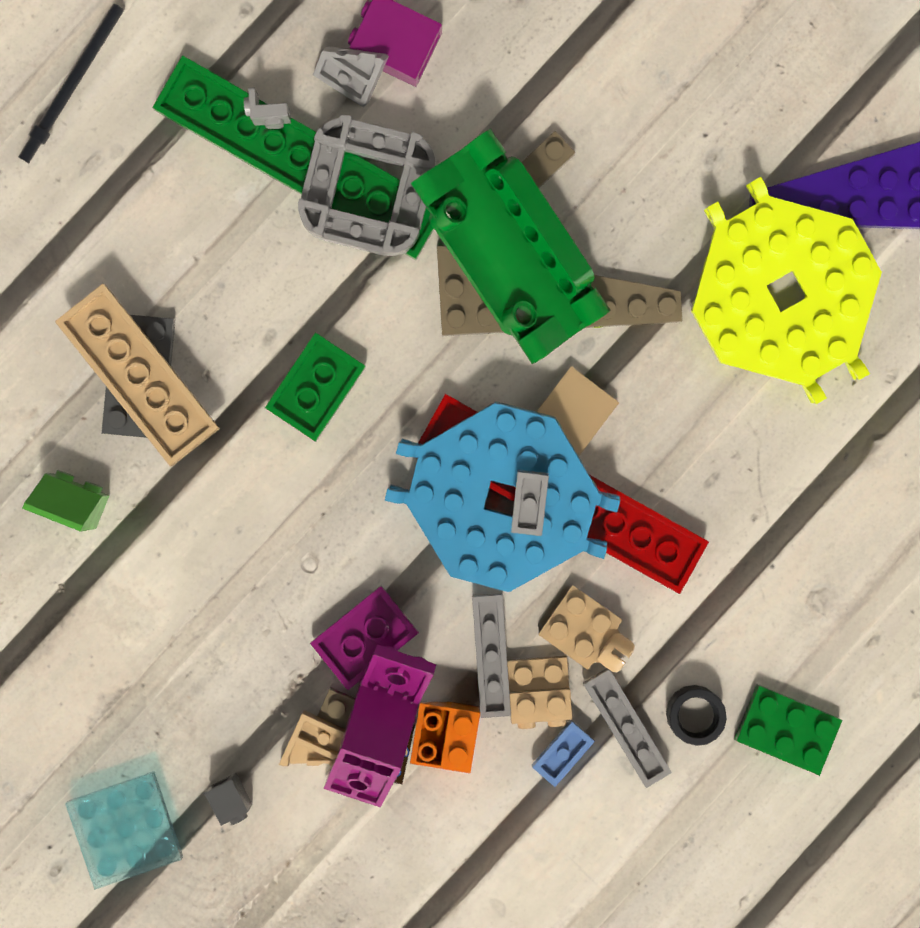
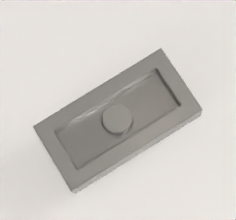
M518 470L511 533L542 536L549 473Z

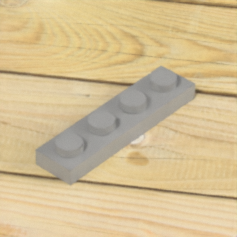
M502 594L472 596L480 717L511 716Z
M606 668L583 682V685L644 786L648 788L671 774L670 768L612 672Z

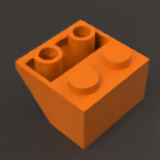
M420 702L410 764L471 774L480 719V707L455 702Z

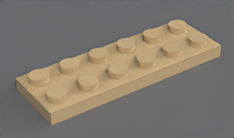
M104 283L55 321L169 466L175 465L220 429Z

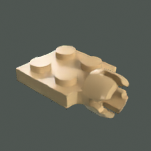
M574 585L569 589L538 634L587 670L593 663L597 662L612 672H619L626 662L612 653L614 648L630 658L635 649L633 642L623 636L618 630L622 619Z

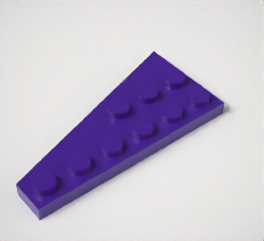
M920 142L767 187L768 194L774 198L851 218L858 228L920 229ZM751 194L749 208L756 204Z

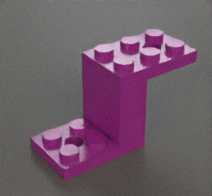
M376 645L358 687L339 751L323 789L381 808L401 770L418 705L434 675L437 664L428 662L425 658L419 656H411L399 652L393 647Z

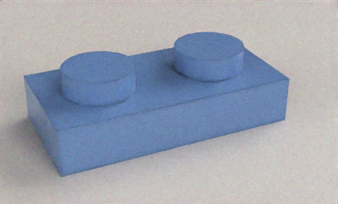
M570 720L533 762L532 768L556 787L595 741Z

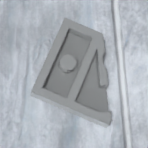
M327 46L320 55L313 76L364 108L370 101L389 56L383 53Z

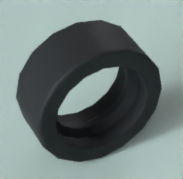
M692 685L681 688L670 698L666 709L668 725L673 733L687 744L695 746L707 745L716 740L725 728L727 720L725 706L721 699L706 687ZM698 697L710 703L713 708L714 717L708 729L703 732L693 733L682 727L678 714L680 707L685 701Z

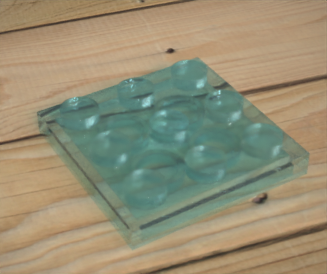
M154 771L68 800L65 803L94 890L180 861L183 858Z

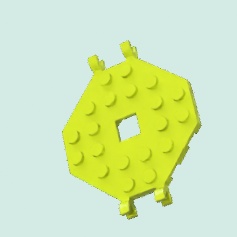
M759 177L746 185L756 202L752 207L729 220L725 219L724 212L718 201L704 209L714 230L691 313L719 363L802 385L810 403L818 404L827 399L824 391L815 381L820 376L843 363L847 366L853 380H860L870 374L865 364L859 359L858 352L882 271L853 219L771 197L768 194L762 177ZM792 272L803 290L805 298L780 311L767 285Z

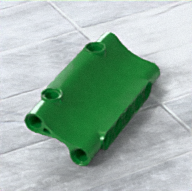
M489 129L464 148L422 174L411 185L430 212L429 220L431 226L483 300L501 330L515 338L531 364H534L576 333L601 319L611 310L597 288L591 286L595 278L592 268L522 162L513 156L507 158L505 149L492 129Z

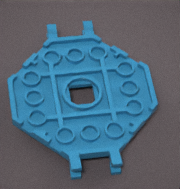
M494 402L424 444L406 439H401V442L399 441L396 451L397 455L416 457L418 459L410 490L391 484L390 488L387 489L385 501L407 504L450 577L511 592L583 551L598 558H605L607 542L588 538L587 536L596 505L606 510L617 512L620 496L598 490L572 444H570L556 417ZM518 470L549 473L542 536L511 533L513 515L485 508L491 481L516 487Z

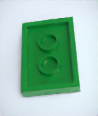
M315 332L265 408L317 442L366 366Z
M757 684L734 740L820 776L843 720Z

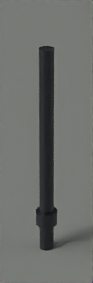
M116 4L112 5L38 126L34 125L29 132L30 139L18 156L24 162L29 164L40 145H45L49 139L50 134L48 132L123 14L124 10Z

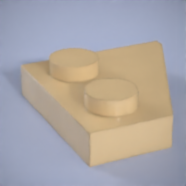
M304 710L279 765L289 766V764L307 763V766H319L326 763L332 766L339 751L345 729Z

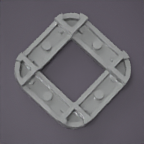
M340 115V118L327 122L315 134V143L301 199L298 201V211L305 229L320 240L383 256H397L407 253L419 237L426 210L425 204L411 183L435 167V157L430 145L423 139V136L415 132L408 134L353 120L352 116ZM345 152L404 167L389 223L331 209Z

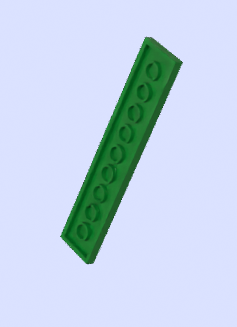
M182 55L153 105L154 111L302 195L315 143L316 131L291 118V123L284 124V127L279 129H268L265 125L255 126L250 116L246 117L244 98L249 97L248 92ZM259 99V105H267V103ZM345 152L331 209L389 223L400 180L363 158ZM427 207L419 237L416 243L405 253V255L414 260L418 259L434 231L430 224V212Z

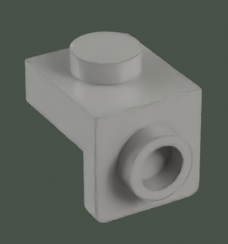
M255 87L248 88L249 97L244 98L246 117L250 116L255 126L265 125L268 129H279L284 127V124L291 123L290 109L287 103L259 105V95Z

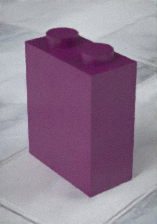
M367 0L361 12L363 20L359 29L354 27L349 36L348 44L350 49L388 55L389 57L383 72L417 87L442 35V24L393 0Z

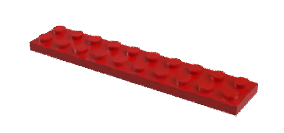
M445 394L418 443L424 444L478 412ZM589 474L599 491L619 495L620 504L617 512L609 511L596 505L587 537L606 541V553L674 592L681 594L709 541ZM491 481L489 488L512 501L515 500L516 487Z

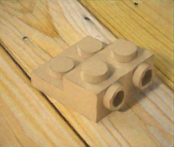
M567 656L507 660L510 720L512 724H517L518 729H532L536 727V722H548L549 727H561L566 725V720H572Z

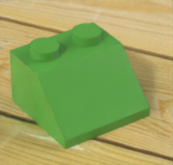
M57 470L56 474H44L24 502L22 509L82 532L97 528L110 495L102 493L103 487L88 481H85L84 485L73 481L75 476Z

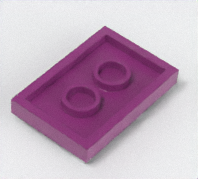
M381 585L311 641L310 644L344 687L349 690L362 680L377 644L399 650L419 634V631Z

